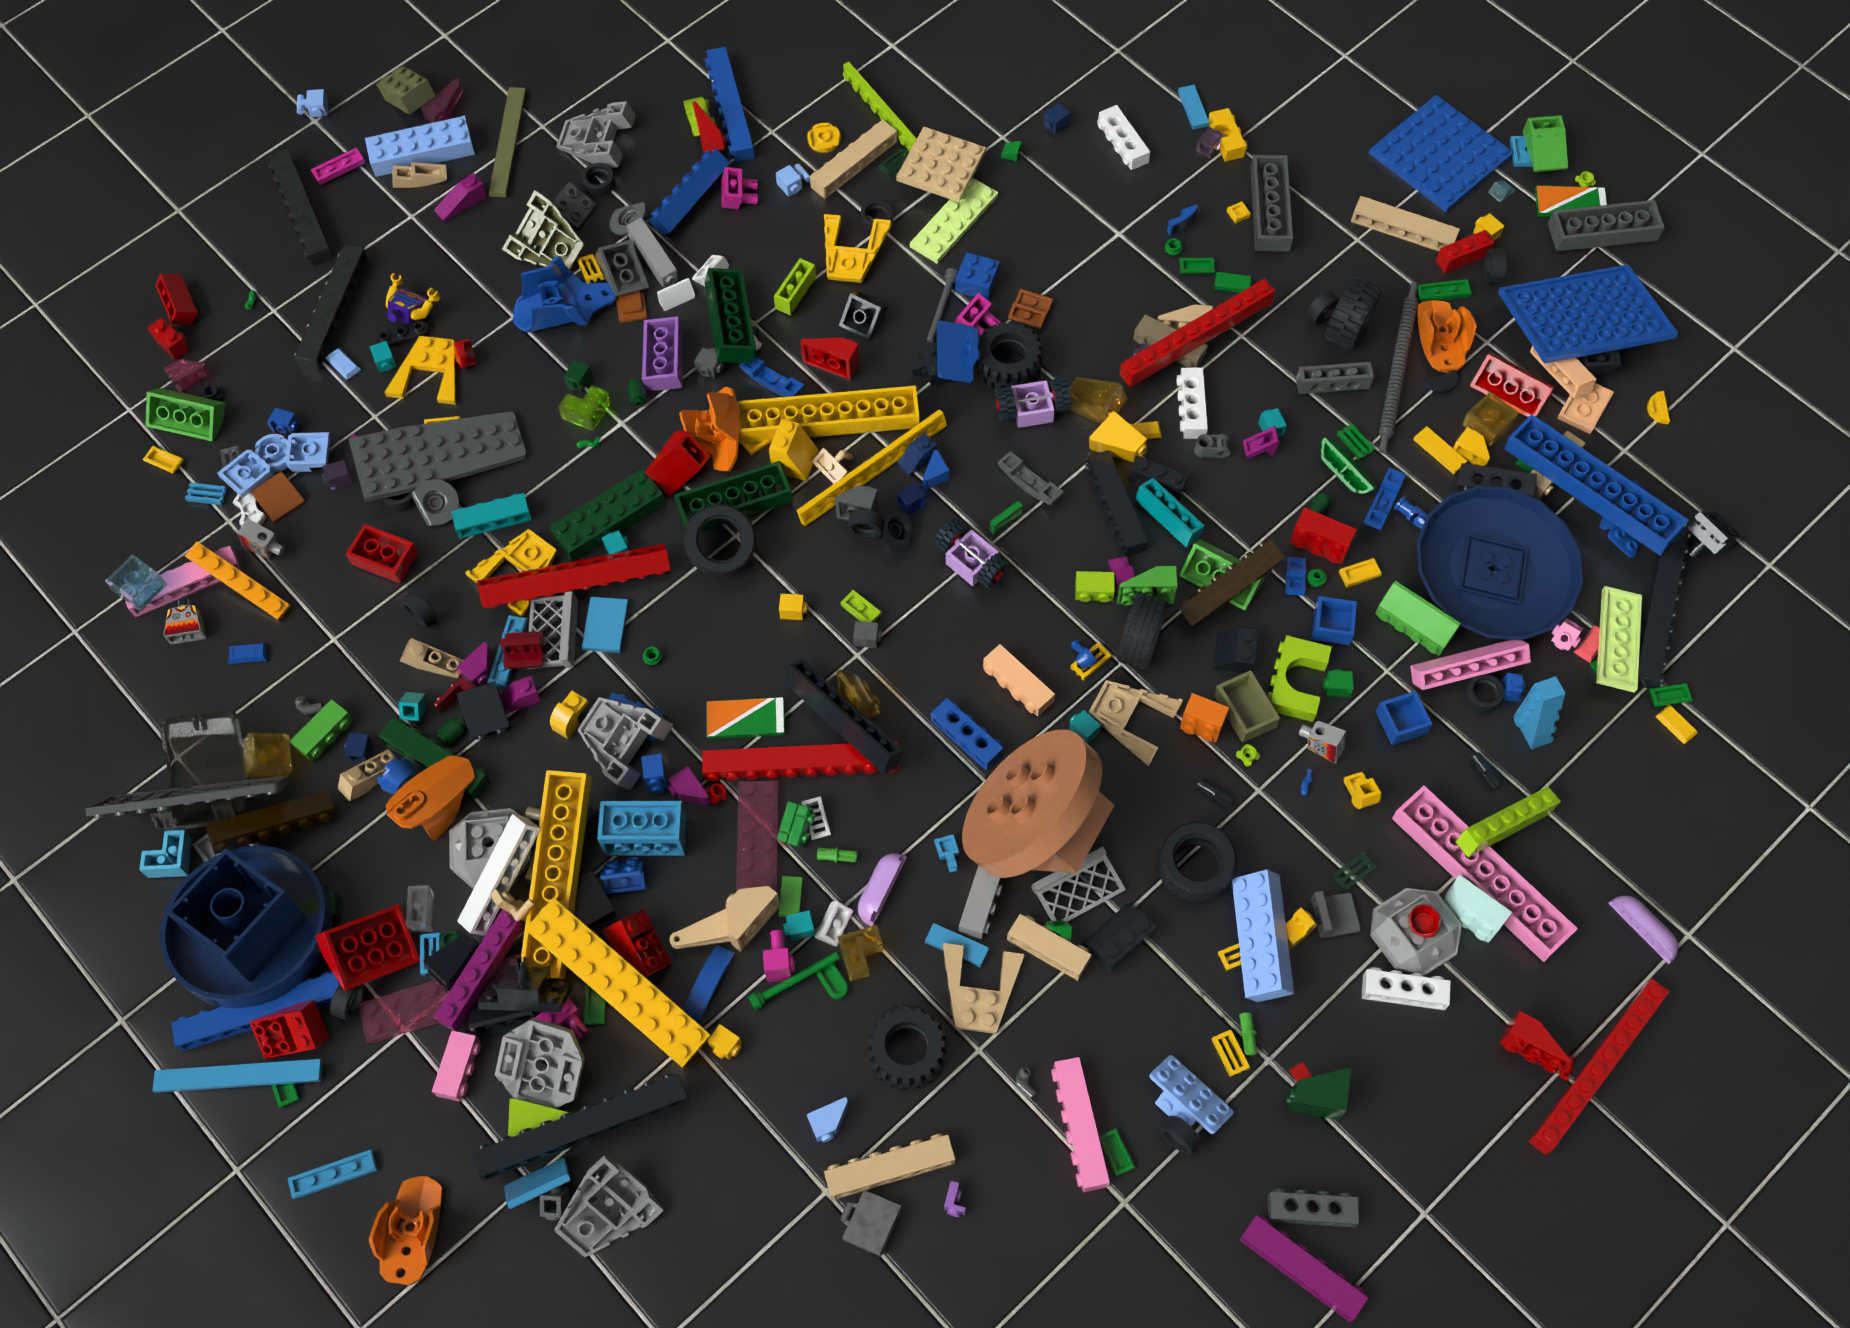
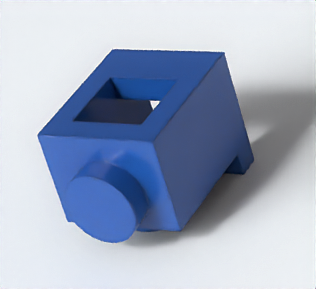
M274 408L267 421L272 432L276 433V431L284 434L295 433L300 423L295 413Z
M1507 673L1501 682L1504 687L1503 700L1521 702V694L1525 692L1523 675Z

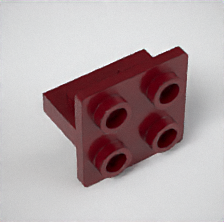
M543 632L506 633L505 638L500 639V647L504 653V668L542 667Z

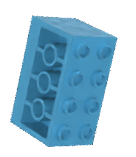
M600 801L597 839L604 855L685 856L687 817L682 802Z

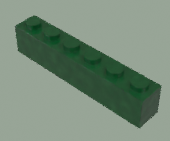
M392 717L378 735L383 744L424 769L429 768L448 756L456 755L451 749L440 747V744L435 739L430 738L429 740L425 738L424 733L420 730H412L409 728V724L402 719L398 721ZM472 766L475 779L464 790V794L476 800L490 781L486 776V771L478 766L477 768Z

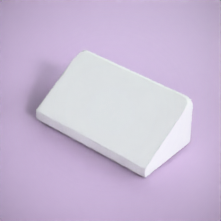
M712 255L692 279L705 287L704 282L708 268L727 269L729 263L724 256Z
M689 278L657 292L659 303L664 311L695 298Z
M839 901L831 902L816 932L815 938L836 947L853 910Z

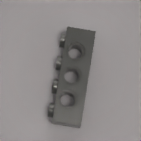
M1371 362L1299 367L1296 383L1298 394L1370 389L1374 375Z
M1273 1189V1192L1267 1195L1268 1220L1270 1222L1353 1228L1359 1224L1358 1197H1352L1351 1193H1339L1338 1196H1332L1330 1192L1325 1191L1317 1192L1316 1195L1308 1194L1306 1190L1286 1193V1189ZM1292 1201L1296 1205V1211L1288 1210L1286 1202ZM1309 1202L1316 1204L1317 1212L1314 1213L1308 1209ZM1330 1204H1336L1339 1207V1214L1331 1212Z

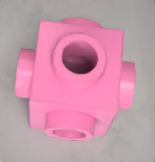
M1566 618L1561 626L1558 624L1551 633L1554 635L1551 641L1554 642L1557 648L1568 651L1571 646L1574 648L1581 640L1578 636L1584 628Z

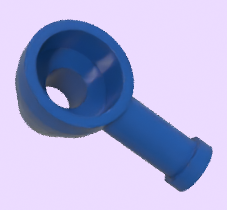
M1078 640L1072 642L1071 647L1079 653L1075 660L1082 669L1097 663L1092 653L1086 647L1084 648Z

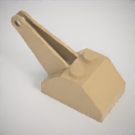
M769 886L739 889L726 900V909L680 931L674 932L670 936V943L673 948L681 949L731 941V944L741 952L779 908L778 894Z

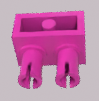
M725 167L722 175V208L739 209L742 203L757 205L758 194L743 193L742 189L756 191L757 179H745L742 177V169Z
M978 293L959 314L955 323L977 328L978 336L983 335L985 330L979 325L980 321H984L990 327L994 324L1000 325L1002 321L990 313L989 309L992 303Z
M774 930L770 932L772 949L763 950L764 972L767 982L784 981L790 978L792 973H795L793 954L789 955L788 948H785L783 931Z
M569 997L561 1013L541 1012L535 1017L536 1019L565 1028L569 1026L578 1039L583 1037L579 1029H581L584 1035L589 1032L579 1019L582 1015Z

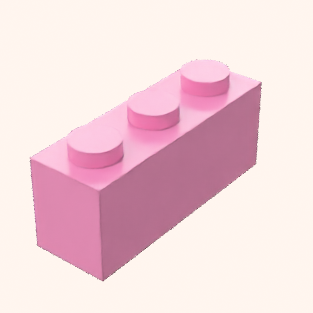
M451 1031L432 1092L437 1097L461 1102L462 1096L466 1095L468 1084L466 1083L468 1077L473 1074V1062L481 1049L480 1040L476 1036Z

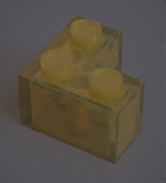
M877 925L837 936L849 981L869 976V968L865 956L883 951V943Z

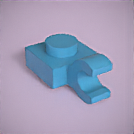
M954 835L934 839L939 859H946L950 873L957 871V863L954 856L959 855V850Z

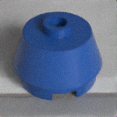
M394 758L385 765L384 768L387 770L383 776H378L377 782L383 791L394 795L403 785L418 774L410 760Z

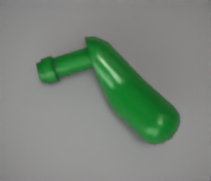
M251 290L249 292V299L245 303V308L248 310L253 307L256 301V291Z
M597 436L595 441L588 439L578 441L577 447H597L601 437Z

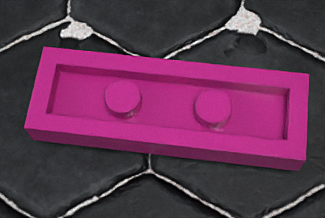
M354 148L311 169V172L319 185L365 164V161L358 149Z

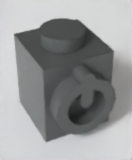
M702 348L694 361L696 371L714 379L724 368L723 362H717L715 349Z
M560 1185L541 1194L540 1216L545 1217L547 1220H560L569 1204V1187H562Z

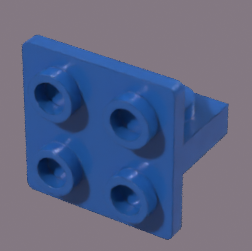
M633 857L624 862H618V860L606 862L600 875L604 883L605 894L646 889L643 870L644 860H638L637 857Z

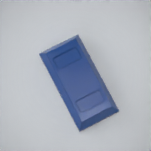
M268 643L229 646L228 664L267 661Z

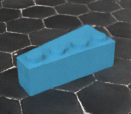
M1556 676L1535 683L1514 714V722L1517 727H1520L1531 750L1553 742L1551 734L1556 731L1554 722L1559 719L1558 710L1562 708L1565 692Z

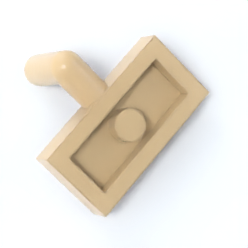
M823 448L812 462L834 484L849 474L840 461L843 458L852 460L853 454L840 450L834 457L827 449Z
M497 889L490 895L496 905L512 914L516 921L523 920L526 922L527 912L535 904L531 899H528L525 903L521 900L516 901L506 891L502 893Z

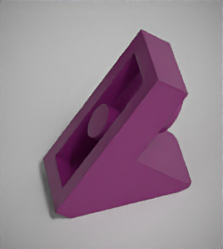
M1275 426L1243 440L1245 454L1249 459L1265 451L1273 456L1280 443Z
M1127 556L1108 561L1110 572H1114V586L1117 596L1120 584L1134 577L1133 566H1129Z

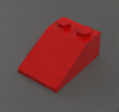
M844 338L802 339L800 341L802 361L804 363L848 380L852 379L860 364L858 343Z

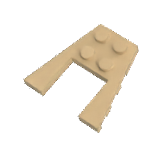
M1106 680L1088 714L1149 766L1158 747L1124 730L1139 701L1174 718L1183 700L1169 698L1163 694L1149 693L1143 689L1129 688L1130 686Z
M943 943L942 949L944 951L954 1028L996 1034L1024 954L1004 951L999 991L960 986L964 946Z

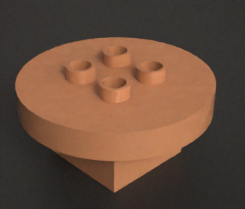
M1069 730L1046 732L1017 748L990 774L971 803L962 832L963 848L968 857L989 875L999 878L1017 876L1030 870L1078 873L1114 807V804L1099 791L1102 780V762L1098 753L1078 734Z

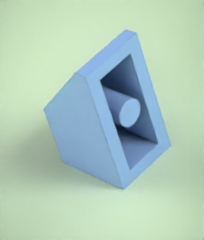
M846 1097L807 1114L817 1142L830 1141L838 1133L848 1108Z

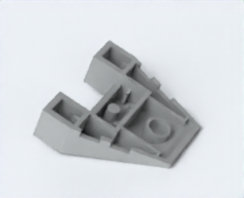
M627 101L608 104V108L603 110L597 108L593 110L594 113L587 116L582 114L566 120L556 147L592 164L604 163L610 168L619 167L623 153L614 142L617 129L632 128L636 114Z
M599 697L578 728V732L587 747L593 752L594 758L602 767L604 775L618 786L631 791L641 773L629 765L633 756L648 734L663 741L674 724L649 709Z

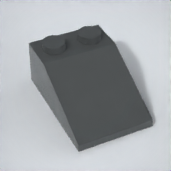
M631 240L598 248L595 255L604 278L616 297L649 288Z

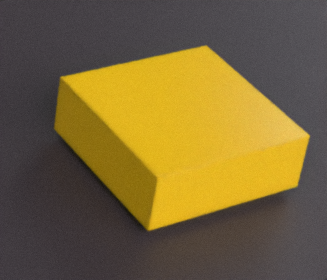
M1242 201L1227 208V213L1235 224L1251 216L1250 211Z

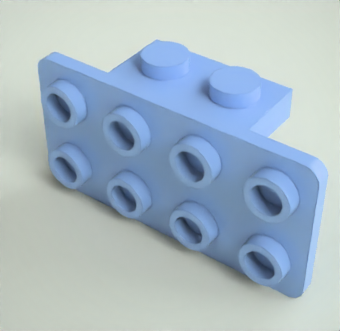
M1169 1055L1149 1075L1150 1079L1163 1090L1155 1104L1169 1117L1170 1115L1176 1116L1191 1127L1197 1121L1209 1133L1214 1134L1234 1113L1223 1100L1172 1055Z

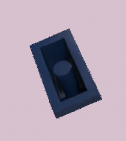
M926 433L922 434L909 445L899 460L898 466L911 476L930 461L933 451L937 450V444Z

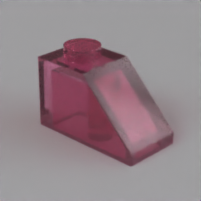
M178 360L163 368L178 392H182L211 376L206 365L202 362Z

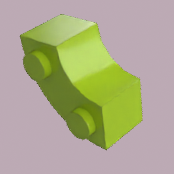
M703 97L683 101L693 136H699L692 102L696 101L710 118L708 111L710 109L709 103ZM711 117V121L715 124L714 117Z

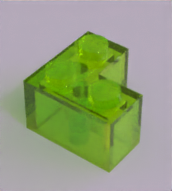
M591 385L583 399L567 393L558 408L562 419L594 431L609 407L610 399L607 391Z

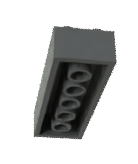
M1253 155L1250 174L1255 251H1290L1293 232L1287 156Z
M1655 200L1553 211L1548 222L1556 252L1658 241L1665 228Z

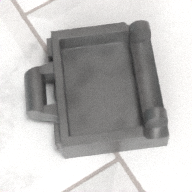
M864 1190L858 1204L847 1203L842 1212L840 1220L848 1226L842 1239L851 1245L881 1257L885 1252V1247L897 1220L902 1214V1206ZM853 1209H855L851 1220L848 1221L849 1218H850V1216H851V1213H852Z

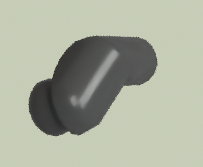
M303 696L295 699L296 708L305 715L318 713L323 708L322 702L310 704Z
M1022 1067L1016 1074V1086L1031 1100L1037 1092L1029 1085L1030 1069Z

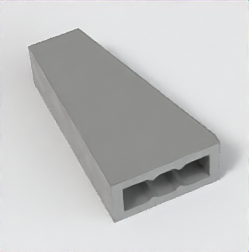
M639 218L626 225L629 239L632 241L636 254L663 288L673 285L678 281L677 269L644 220Z

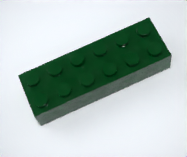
M708 268L704 283L717 362L752 363L756 345L743 270Z
M780 461L674 495L685 529L692 516L708 505H732L740 509L747 516H751L793 502L791 489ZM722 519L712 520L706 523L700 532L730 522Z
M642 468L555 522L549 528L554 540L570 561L573 562L603 545L602 537L608 533L618 530L622 533L666 504L663 493Z

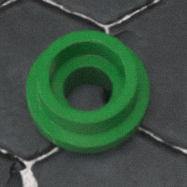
M1170 239L1165 244V251L1169 255H1178L1182 251V244L1178 239Z
M1320 569L1311 570L1307 576L1309 584L1313 587L1324 585L1327 579L1325 572Z
M648 647L643 653V660L648 665H656L662 659V653L656 647ZM651 655H655V656H656L655 658L650 659V656H651Z

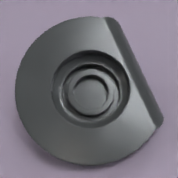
M645 202L616 209L610 219V229L616 235L628 234L626 225L639 218L644 220L647 211Z
M431 479L424 481L412 493L415 504L429 526L442 525L449 522L453 518L451 511H455L459 507L457 492L449 483L443 480Z

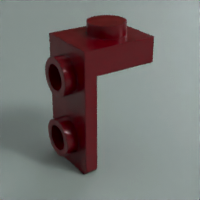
M461 677L451 685L444 695H440L434 703L435 708L442 714L458 698V692L476 687L474 683L469 684Z

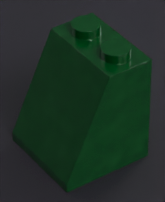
M1346 1068L1297 1080L1286 1094V1104H1289L1288 1111L1340 1120L1347 1111L1351 1069Z

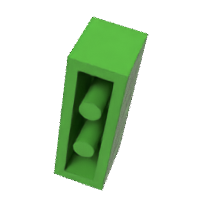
M331 699L289 742L299 753L312 762L315 758L321 756L323 750L329 744H332L343 730L350 726L353 719L346 710Z

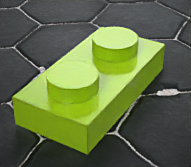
M854 590L840 602L841 606L859 621L874 623L881 616L880 610Z

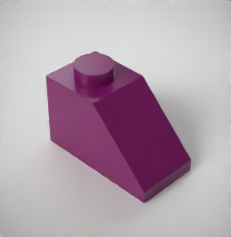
M485 641L457 666L460 675L470 684L474 683L476 686L485 684L491 672V650Z
M531 676L512 682L500 694L507 714L541 702Z
M689 767L668 778L670 784L668 789L673 797L677 796L680 801L706 806L711 804L708 794Z

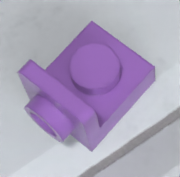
M951 1181L944 1210L950 1216L960 1217V1215H965L966 1208L955 1205L954 1202L959 1203L962 1190L958 1189V1182Z

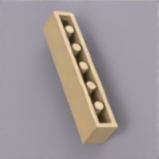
M884 120L875 124L868 132L863 133L859 139L850 143L845 150L839 152L831 161L826 162L822 168L815 171L810 176L811 188L826 199L897 142V130Z
M1360 196L1351 220L1353 223L1436 251H1440V248L1454 243L1460 230L1454 226Z
M940 1133L931 1136V1140L928 1141L916 1140L911 1142L910 1146L904 1148L902 1146L892 1147L889 1149L890 1152L881 1154V1152L872 1153L869 1155V1158L864 1160L855 1158L849 1160L847 1165L840 1166V1164L829 1166L828 1170L824 1171L831 1200L955 1164L949 1136H943Z

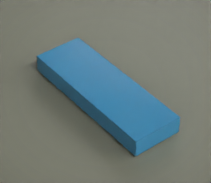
M1195 85L1178 88V93L1192 130L1208 127L1209 121Z
M933 923L925 939L926 944L942 951L943 943L964 946L962 960L980 968L989 951V947Z

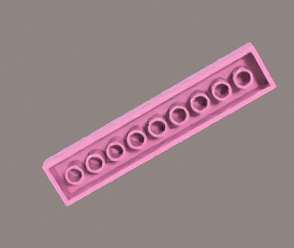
M1425 786L1419 789L1395 812L1392 819L1455 879L1461 875L1512 912L1504 922V925L1543 962L1578 929L1490 846L1467 857L1455 841L1468 826Z

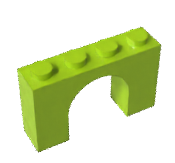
M1287 635L1284 642L1280 641L1278 653H1281L1280 659L1276 658L1274 665L1277 673L1272 675L1270 682L1273 690L1268 692L1267 695L1277 713L1314 722L1320 697L1293 689L1287 682L1286 672L1297 666L1309 667L1325 672L1331 646Z

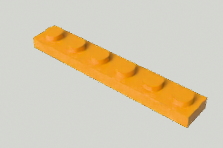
M196 541L185 555L186 558L278 621L290 608L287 602Z

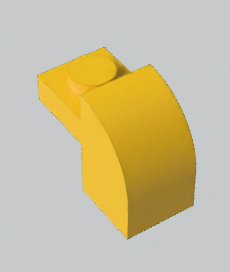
M571 691L562 704L558 702L550 718L552 730L569 739L579 726L577 717L587 706L588 700Z
M1363 772L1344 777L1343 782L1352 796L1351 802L1357 809L1380 802L1381 792L1373 778L1366 779Z
M1302 908L1297 910L1292 919L1286 923L1289 950L1302 941L1317 926L1312 915Z

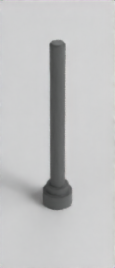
M949 268L946 270L944 276L946 284L927 338L929 343L934 342L937 333V323L941 321L952 285L955 284V279L959 272L956 269Z

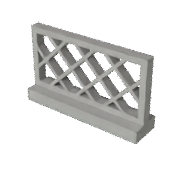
M572 591L565 592L563 596L531 600L529 632H543L548 626L554 630L547 637H544L543 647L548 643L553 648L545 655L543 654V666L539 668L555 666L574 668L578 599ZM557 602H563V606L558 611L552 608ZM536 604L546 605L540 613L536 611ZM551 609L555 614L547 621L543 616ZM560 617L562 619L561 624L557 628L553 627L551 624ZM542 619L545 624L537 630L535 623ZM556 634H559L561 636L560 641L554 646L550 640ZM557 651L559 653V660L551 661L549 657Z
M1103 846L1087 854L1078 873L1054 872L1033 883L1031 888L1034 894L1038 896L1051 921H1057L1054 916L1055 907L1066 910L1065 918L1062 920L1068 922L1126 890L1107 858V852ZM1103 861L1108 868L1106 875L1095 872L1097 864ZM1080 873L1091 874L1089 885L1078 882ZM1094 875L1105 878L1102 889L1091 886ZM1107 880L1116 882L1119 889L1114 892L1105 890ZM1065 881L1074 884L1071 894L1060 891L1062 883ZM1076 885L1087 888L1085 898L1074 895ZM1090 889L1101 892L1098 901L1088 899ZM1047 891L1057 893L1054 903L1046 901L1042 894ZM1059 894L1070 897L1068 908L1057 905ZM1073 898L1084 901L1081 910L1070 909Z

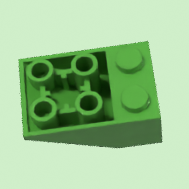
M1562 116L1528 118L1523 129V135L1533 171L1568 169L1566 133Z
M1156 566L1121 583L1117 604L1132 605L1135 595L1141 592L1146 595H1152V597L1165 599L1169 604H1173L1177 590L1176 566Z

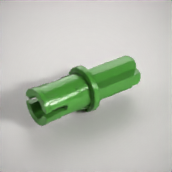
M818 847L817 860L835 861V863H838V861H857V851L839 850V847H836V849Z
M1242 1013L1239 1015L1242 1031L1240 1036L1243 1037L1244 1051L1248 1056L1256 1055L1255 1035L1257 1032L1254 1031L1252 1013Z

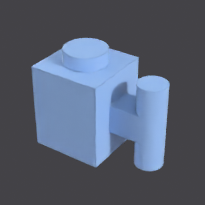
M324 89L307 90L306 99H304L303 95H298L297 113L301 115L304 113V109H308L311 117L328 116V99Z
M800 164L795 165V170L788 165L776 172L777 185L788 197L802 189L801 179H804L806 182L810 181V175Z

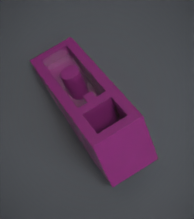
M474 173L459 181L434 211L443 222H446L483 200L487 195L482 182Z

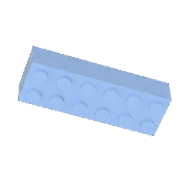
M465 116L365 138L370 165L375 177L391 174L393 165L411 167V162L436 164L475 155Z
M1267 869L1233 878L1232 885L1245 998L1255 1002H1262L1294 994L1280 875Z

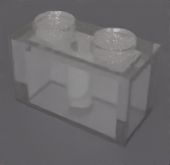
M429 885L408 886L406 926L412 933L432 932L434 892Z

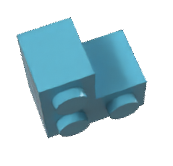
M185 830L164 831L162 850L142 851L140 871L148 878L188 876L193 838Z

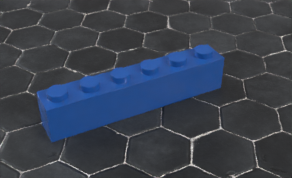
M717 148L712 151L707 150L701 156L703 159L700 162L697 161L692 166V172H688L682 177L681 180L683 182L680 185L677 184L671 190L673 193L661 201L663 205L660 208L657 207L651 213L652 217L648 221L662 236L673 230L720 176L724 168L730 164Z

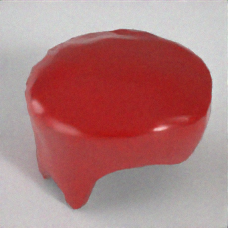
M470 339L453 343L454 355L461 369L477 364Z
M1421 904L1415 906L1408 914V926L1415 935L1433 938L1439 932L1442 918L1439 912L1432 906Z

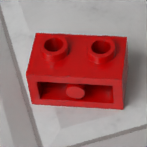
M161 317L147 328L154 340L175 360L190 350L185 342L187 340L181 332L177 333L175 326L170 321L166 322Z

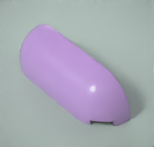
M891 853L881 858L876 865L858 903V914L867 925L874 926L907 856Z
M1624 895L1616 897L1608 903L1668 964L1675 959L1678 952L1676 937L1641 901L1632 896Z

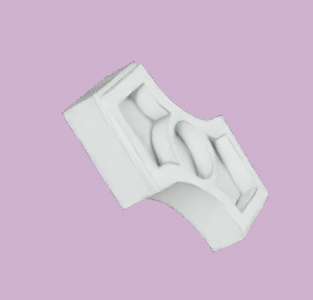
M251 493L247 494L244 498L238 494L234 499L233 504L241 509L242 515L239 521L241 526L247 518L262 526L267 517L258 510V502Z

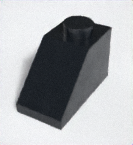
M1618 350L1578 358L1594 377H1598L1621 366Z

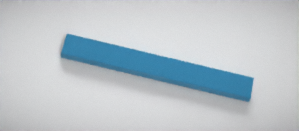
M321 1059L155 1070L153 1092L321 1082L323 1061Z

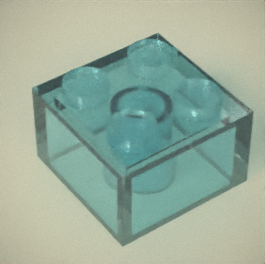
M133 554L105 580L114 593L139 612L167 585L159 573Z

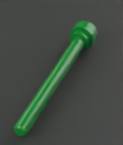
M835 952L761 994L760 992L750 994L748 998L754 1010L760 1009L765 1000L840 959V956Z

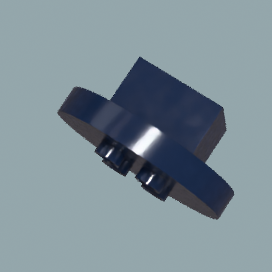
M267 846L241 847L230 851L225 848L221 854L209 859L192 871L178 886L168 902L160 929V946L164 961L176 980L192 995L206 1003L225 1008H246L273 1001L300 984L311 973L322 957L315 936L332 929V915L327 891L316 874L304 861L285 850ZM318 894L320 913L304 915L292 901V898Z

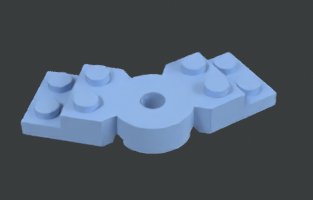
M329 432L292 433L288 436L287 440L282 435L269 434L258 440L255 445V452L252 450L244 451L217 474L237 494L244 498L252 490L272 478L276 472H281L287 468L292 472H311V468L328 467L331 436Z

